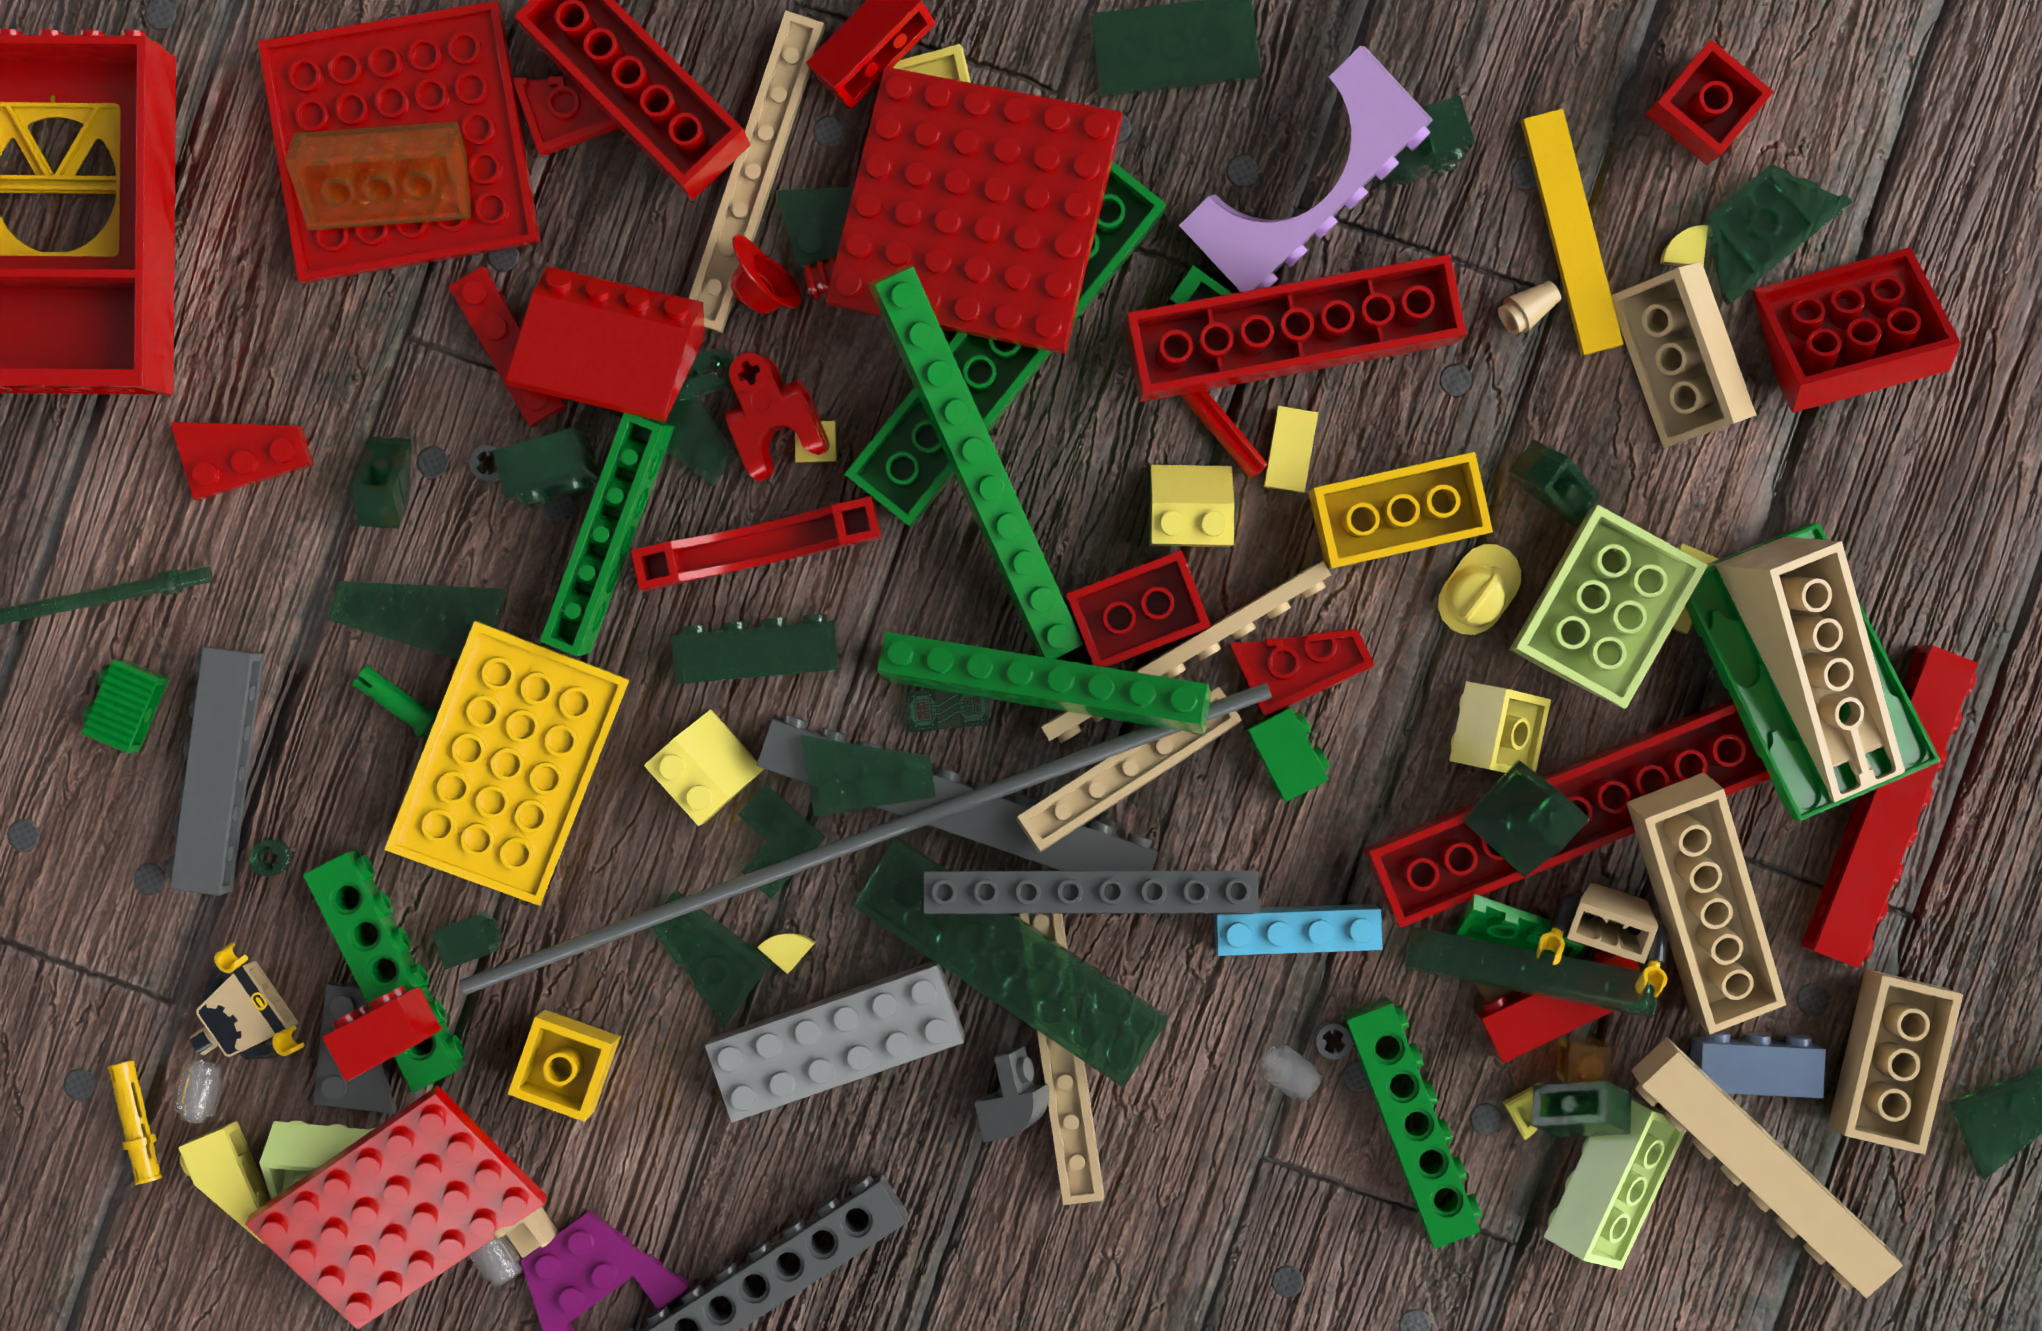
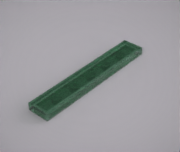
M1412 927L1405 969L1649 1018L1654 1017L1657 997H1654L1655 988L1649 982H1647L1641 994L1636 991L1635 983L1642 974V971L1561 956L1560 962L1553 965L1555 954L1541 952L1540 958L1537 959L1535 950Z

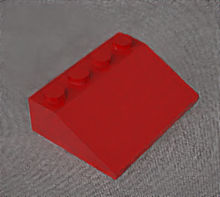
M1911 247L1753 290L1754 301L1776 380L1792 413L1950 371L1961 344Z
M547 266L531 295L506 377V384L665 422L705 338L703 302Z

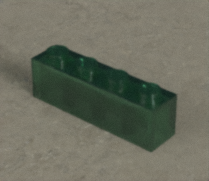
M827 614L803 616V624L787 625V617L763 619V627L747 629L746 621L722 623L723 631L707 632L706 625L682 627V635L671 636L676 684L840 670L842 667L837 621H827Z

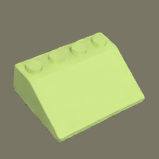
M1596 505L1588 510L1509 650L1544 670L1626 709L1708 565L1600 505Z

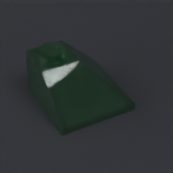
M1517 760L1462 821L1525 877L1561 851L1590 818L1557 788L1520 760Z

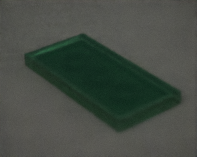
M1198 0L1090 14L1099 97L1258 79L1261 76L1252 0Z

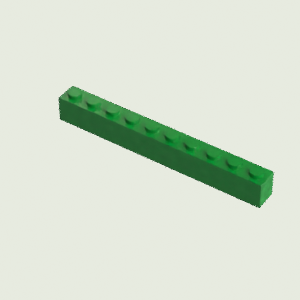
M900 267L867 283L1036 654L1040 657L1055 659L1084 645L914 267Z

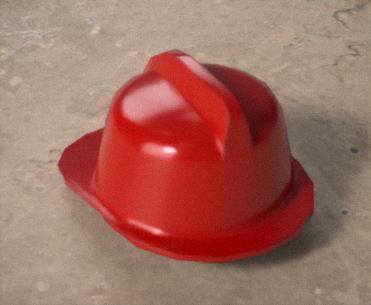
M741 234L735 235L732 239V245L740 264L731 277V289L734 296L760 314H770L782 306L796 308L801 303L802 295L793 277L780 264L765 255L747 237Z

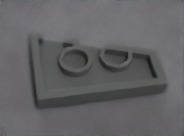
M333 982L326 984L313 1105L393 1114L397 1111L395 1098L391 1096L388 1082L390 1074L387 1061L345 1082L322 1038L335 1030L332 1022L367 1004L358 985Z

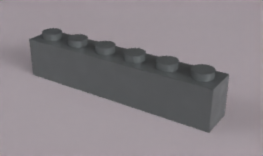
M203 647L202 654H199L196 659L195 676L198 678L197 693L192 696L189 706V714L193 718L191 734L187 736L184 744V756L188 760L186 774L181 777L178 788L182 804L181 812L177 815L173 825V835L177 838L175 854L171 856L168 864V877L172 878L170 889L216 896L233 892L264 653L221 647Z

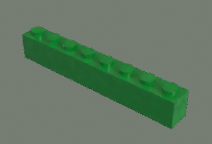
M885 632L877 672L887 682L1205 734L1212 696L1209 684L891 632Z

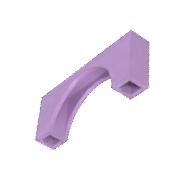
M1359 46L1329 76L1342 95L1347 107L1351 125V144L1348 160L1339 181L1319 204L1295 217L1270 220L1243 214L1231 208L1215 194L1208 196L1179 225L1240 292L1271 287L1278 280L1274 273L1284 263L1289 267L1293 266L1308 251L1304 244L1314 234L1320 239L1337 224L1338 221L1334 218V215L1344 205L1351 210L1369 193L1364 186L1375 175L1380 180L1385 178L1399 164L1395 156L1406 146L1414 150L1431 133L1426 126L1433 119L1365 46Z

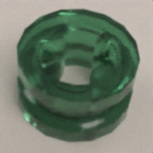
M278 839L259 842L253 847L249 857L253 870L259 875L266 877L281 874L287 870L292 859L291 850L288 845ZM267 847H271L272 854L279 855V862L272 864L274 869L270 868L268 861H263L262 854L269 852Z

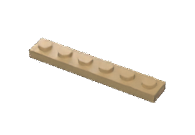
M1220 687L1211 692L1210 703L1226 697ZM1234 711L1207 721L1205 734L1180 731L1109 757L1017 816L1016 820L1037 852L1040 853L1238 725L1242 719Z

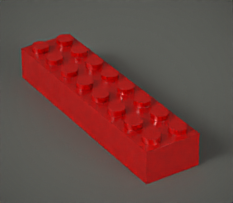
M1450 254L1127 313L1123 323L1139 403L1454 345L1467 335Z

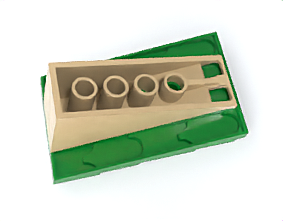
M1809 523L1707 564V568L1685 605L1698 637H1702L1722 684L1729 690L1757 756L1762 758L1781 803L1788 810L1793 820H1805L1941 761L1857 598L1842 541L1828 540L1819 523Z

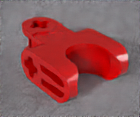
M743 353L733 360L730 365L729 376L741 405L727 411L725 417L745 468L753 479L761 482L772 475L774 463L769 452L772 436L782 428L790 427L794 430L802 446L813 454L821 455L829 450L830 443L812 398L800 379L784 385L776 364L769 358L755 353ZM752 367L760 369V372L755 375L757 382L749 381V377L754 374Z

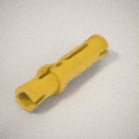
M129 1060L108 1066L125 1137L122 1145L124 1150H128L135 1185L160 1179L162 1175L154 1148V1142L157 1140L155 1133H151L148 1125L135 1061Z

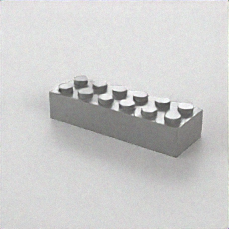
M938 959L711 1037L706 1043L705 1048L731 1123L962 1044L964 1043L965 1033Z

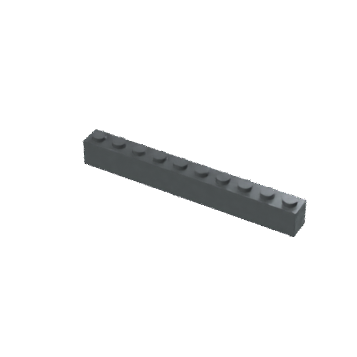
M784 714L783 720L772 719L756 765L901 816L989 785V783L976 780L974 786L960 782L961 774L942 767H938L936 773L920 768L921 760L899 753L897 760L882 755L883 747L861 740L859 746L844 742L845 734L826 727L822 728L821 733L806 729L808 721L788 714ZM1014 793L1013 799L1001 797L928 824L1060 871H1152L1158 855L1157 849L1150 847L1151 839L1129 832L1127 839L1112 834L1113 826L1091 819L1089 826L1082 825L1038 853L1016 820L1017 816L1036 805L1037 800L1018 793Z

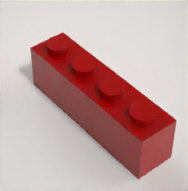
M1596 948L1592 952L1593 957L1581 963L1578 960L1566 962L1556 968L1557 974L1545 980H1542L1541 977L1530 979L1519 986V992L1507 998L1504 994L1486 1000L1482 1004L1484 1008L1475 1012L1495 1056L1505 1063L1651 994L1648 985H1646L1641 994L1636 991L1635 983L1642 974L1637 961Z

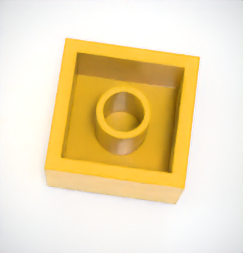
M548 1010L542 1011L534 1018L508 1095L585 1122L595 1111L621 1036Z

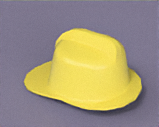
M1496 544L1478 546L1463 557L1443 585L1438 599V609L1441 618L1450 629L1461 634L1476 635L1487 631L1498 621L1516 596L1521 585V569L1517 558L1508 549Z

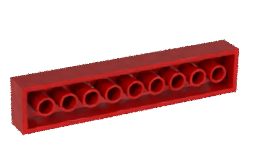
M1731 698L1365 846L1363 850L1392 922L1399 928H1402L1469 901L1474 894L1484 895L1635 834L1636 832L1627 806L1628 801L1701 773L1707 774L1724 788L1726 796L1771 778L1762 758L1757 756Z

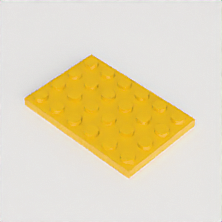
M475 620L384 850L540 906L629 679Z

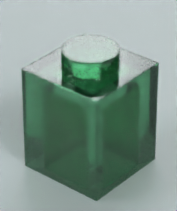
M488 911L444 925L432 931L444 969L492 954L500 949L498 942L502 940L499 925L495 918L490 919Z

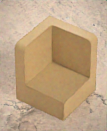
M540 1207L515 1225L499 1228L493 1234L497 1240L506 1234L520 1256L524 1258L540 1246L543 1248L549 1244L559 1231L544 1209Z

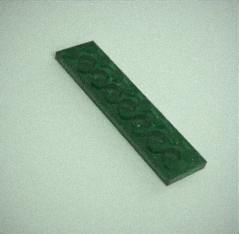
M899 837L895 838L854 902L853 907L1124 1088L1169 1017L1015 914H924V872L950 871Z

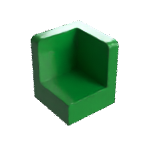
M1193 265L1169 298L1167 305L1232 293Z

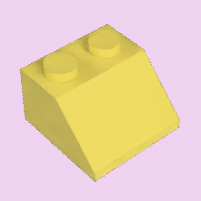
M1151 465L1149 546L1231 547L1234 545L1232 466Z
M1466 681L1464 693L1459 702L1460 711L1456 730L1451 739L1449 761L1535 778L1551 699Z
M712 709L672 739L644 765L698 826L706 823L765 770L756 766L758 760Z

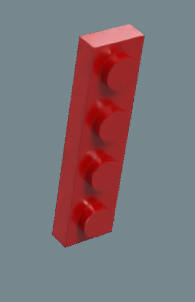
M482 266L449 285L448 287L528 425L534 427L567 408L562 398L506 384V377L520 335L521 326L488 269Z

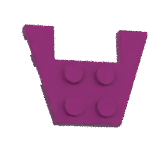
M590 1210L559 1231L549 1244L543 1248L540 1246L521 1260L543 1331H575L570 1324L571 1321L632 1277L637 1280L658 1310L685 1292L690 1284L682 1276H676L662 1266V1262L650 1254L648 1256L631 1244L629 1238Z

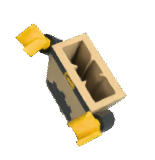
M1590 883L1585 893H1571L1560 899L1548 926L1550 933H1545L1540 938L1536 951L1537 959L1540 958L1543 950L1548 949L1556 954L1553 965L1558 964L1565 946L1562 937H1567V939L1646 964L1647 968L1635 983L1636 991L1641 994L1647 982H1649L1655 988L1654 997L1656 998L1660 994L1668 980L1666 973L1660 968L1665 965L1668 932L1665 925L1654 917L1646 900L1595 883Z
M231 942L217 952L214 956L216 964L212 968L201 994L203 1004L196 1010L197 1016L204 1024V1027L190 1036L191 1044L195 1050L201 1055H206L219 1046L228 1058L238 1053L244 1059L251 1060L274 1059L279 1056H287L305 1046L304 1043L297 1044L292 1037V1032L297 1029L296 1025L299 1022L258 963L253 961L241 966L248 961V957L243 955L237 958L234 955V942Z

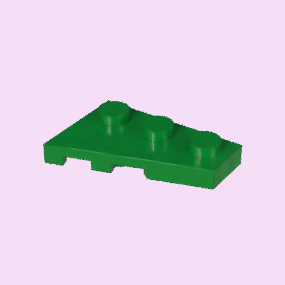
M1474 894L1454 923L1452 939L1536 955L1541 936L1545 933H1550L1548 930L1550 920ZM1562 937L1565 946L1561 960L1572 961L1583 949L1584 944L1567 939V937ZM1546 949L1541 952L1540 956L1555 958L1556 954L1552 950Z

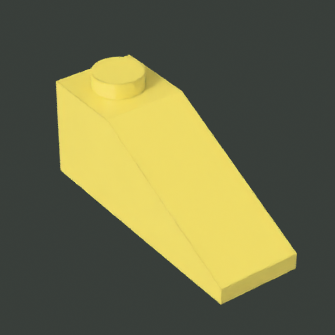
M238 1121L198 1136L178 1147L181 1153V1167L184 1173L191 1177L193 1184L256 1239L265 1244L245 1224L251 1213L271 1199Z

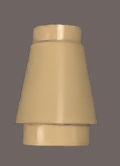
M1546 281L1543 284L1505 298L1503 305L1498 308L1499 318L1510 333L1514 335L1520 332L1527 333L1556 303L1561 301V294L1553 282Z

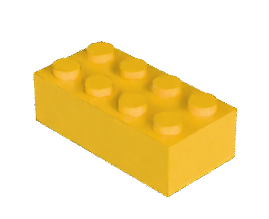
M1475 452L1320 486L1308 491L1323 560L1328 570L1493 532Z

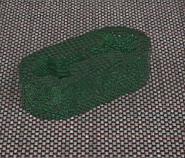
M712 349L697 354L686 376L694 375V378L686 381L684 389H680L675 401H685L727 387L731 383L729 370L734 360L732 355L721 349ZM712 361H716L718 366L726 367L722 378H718L715 372L702 375V372L710 369Z

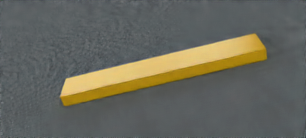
M1559 109L1525 118L1521 121L1580 354L1585 356L1622 346L1624 343L1564 110Z

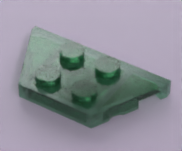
M1774 164L1764 168L1704 219L1705 225H1708L1707 234L1723 301L1728 305L1736 300L1850 205L1852 200L1843 194L1837 196L1818 188L1819 184L1806 178H1796L1789 171Z

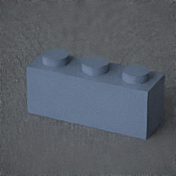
M1705 1031V1037H1691L1690 1059L1727 1094L1823 1098L1826 1049L1812 1043V1038L1809 1036L1786 1035V1041H1772L1771 1035L1762 1033H1746L1745 1039H1731L1730 1033L1718 1031L1709 1034Z

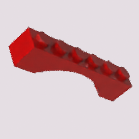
M870 496L757 525L631 550L639 590L648 592L883 539L875 499Z

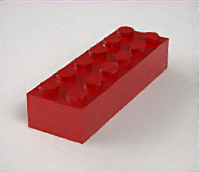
M530 0L514 15L526 35L691 201L751 145L744 129L615 0Z

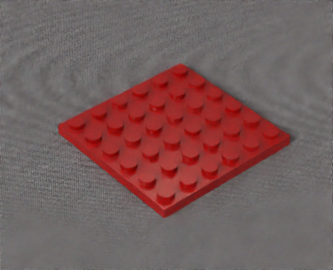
M497 0L258 41L299 282L305 284L541 244L515 86L512 80L513 74L501 4Z
M884 66L825 300L826 303L834 307L882 316L867 283L900 267L913 266L941 329L1066 355L1123 121L1122 112Z

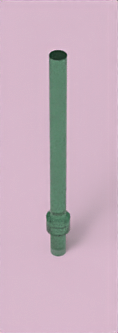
M209 567L183 572L172 569L159 572L157 577L0 608V625L156 593H162L164 596L181 593L185 587L212 582L213 576Z

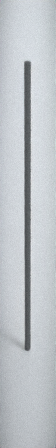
M1267 682L1211 702L1207 721L1272 698ZM1151 725L461 979L459 981L460 988L464 995H468L1164 738L1181 730Z

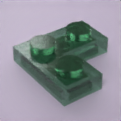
M765 784L738 813L745 822L768 841L742 869L741 873L744 875L816 849L826 839L818 829L768 784ZM792 875L758 888L771 899Z

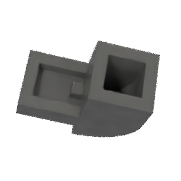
M1025 1046L1011 1048L994 1057L1002 1091L989 1093L974 1102L983 1142L1006 1139L1019 1134L1036 1123L1047 1108L1049 1085H1033L1034 1067L1030 1058L1027 1057Z

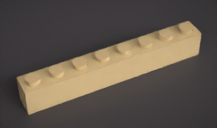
M1668 1037L1631 1070L1640 1083L1635 1088L1638 1093L1651 1106H1655L1659 1102L1667 1110L1664 1114L1665 1118L1680 1133H1683L1686 1129L1696 1137L1692 1140L1696 1148L1709 1160L1716 1156L1723 1163L1720 1169L1736 1186L1744 1182L1751 1189L1748 1196L1765 1213L1772 1209L1779 1216L1776 1222L1791 1238L1794 1239L1800 1235L1807 1242L1803 1246L1804 1249L1820 1265L1827 1261L1833 1266L1834 1269L1831 1271V1274L1846 1290L1850 1291L1855 1287L1867 1299L1903 1266L1884 1242Z

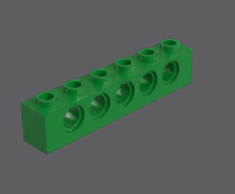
M623 413L540 642L577 657L592 652L675 426L662 421Z
M354 850L303 874L367 1004L402 985L406 992L420 986L442 1028L431 1036L433 1041L431 1050L423 1049L417 1044L394 1056L411 1092L414 1093L466 1065L463 1059L465 1057L464 1047L456 1035H451L445 1023L447 1021L446 1011L438 999H433L427 987L429 985V978L425 969L420 963L415 964L408 950L411 948L410 939L402 927L397 928L390 914L393 912L391 901L385 892H379L372 878L375 876V871L368 857L361 855L359 850ZM348 886L354 887L360 895L357 906L350 905L346 900L345 892ZM366 922L373 924L377 928L378 938L376 942H371L365 938L363 927ZM384 958L391 960L395 964L396 975L394 978H389L382 972L381 963Z
M1385 997L1342 1014L1428 1240L1434 1249L1481 1232L1476 1219L1482 1217L1480 1208L1473 1193L1466 1195L1461 1181L1468 1179L1459 1156L1452 1158L1447 1143L1452 1142L1453 1138L1445 1119L1438 1120L1432 1105L1438 1104V1099L1429 1080L1423 1082L1418 1067L1424 1066L1415 1042L1408 1044L1403 1030L1409 1028V1024L1401 1005L1394 1007L1393 1003ZM1383 1036H1392L1395 1039V1046L1388 1054L1376 1053V1043ZM1396 1075H1409V1084L1405 1090L1394 1092L1390 1089L1391 1080ZM1413 1112L1423 1113L1424 1120L1420 1127L1412 1130L1405 1128V1120L1409 1114ZM1425 1151H1438V1159L1434 1165L1430 1167L1420 1166L1419 1160ZM1440 1189H1452L1453 1195L1449 1202L1442 1205L1434 1203L1435 1194Z

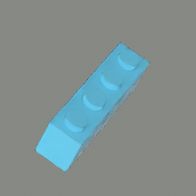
M1375 904L1259 908L1258 913H1213L1214 943L1218 956L1383 950L1381 908Z

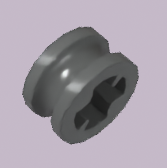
M492 445L479 446L473 451L469 460L470 470L473 475L487 482L500 481L506 476L510 467L507 454L502 449ZM495 453L498 459L494 464L498 469L494 473L486 470L484 474L481 470L485 465L482 457L485 454L493 457Z
M1328 1020L1316 1028L1314 1044L1323 1057L1337 1060L1349 1053L1352 1046V1038L1350 1032L1342 1023ZM1334 1030L1340 1031L1339 1039L1342 1041V1045L1338 1049L1333 1045L1332 1050L1325 1049L1327 1042L1323 1038L1324 1034L1330 1031L1333 1035Z

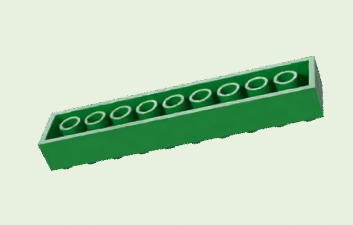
M1114 161L1112 162L1073 326L1162 217L1167 205ZM959 332L948 344L988 432L1052 354L1051 351ZM915 387L845 473L850 480L910 528L914 526L954 476V472Z

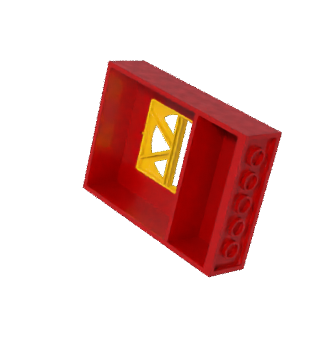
M0 29V157L7 144L14 138L35 175H0V193L116 194L113 211L100 233L86 245L69 252H41L28 247L11 233L0 214V394L173 395L176 57L162 48L160 43L153 42L146 37V33L137 30H121L120 36H105L104 32L90 29L79 30L78 35H64L63 32L53 29L37 30V35H23L18 30ZM47 118H67L82 123L83 127L54 174L29 131L28 125ZM101 139L113 159L116 175L76 176L96 140Z

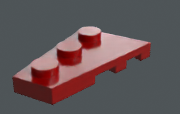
M170 422L194 500L206 499L314 466L303 427Z

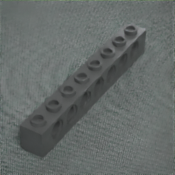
M1258 870L924 872V914L1259 912Z
M883 1173L872 1179L870 1174L866 1175L849 1188L852 1193L843 1199L838 1200L834 1196L821 1204L816 1209L818 1215L804 1222L800 1218L788 1225L782 1231L784 1237L773 1244L766 1240L754 1247L748 1253L750 1258L739 1266L735 1262L724 1266L715 1273L714 1277L716 1280L704 1288L701 1284H697L681 1295L680 1299L682 1302L670 1310L665 1305L660 1310L653 1312L646 1318L648 1324L638 1331H684L679 1325V1320L683 1318L695 1321L698 1331H739L906 1224L908 1212ZM854 1208L863 1209L868 1214L869 1220L864 1224H855L850 1221L847 1212ZM819 1230H826L833 1235L835 1242L829 1246H822L815 1241L814 1233ZM785 1252H792L799 1257L801 1264L797 1267L789 1268L781 1262L780 1255ZM751 1274H758L766 1281V1287L754 1289L749 1286L746 1277ZM717 1296L726 1297L730 1300L732 1309L728 1311L717 1309L713 1304V1298ZM630 1327V1328H628V1329L625 1330V1331H635V1330H634L633 1327Z

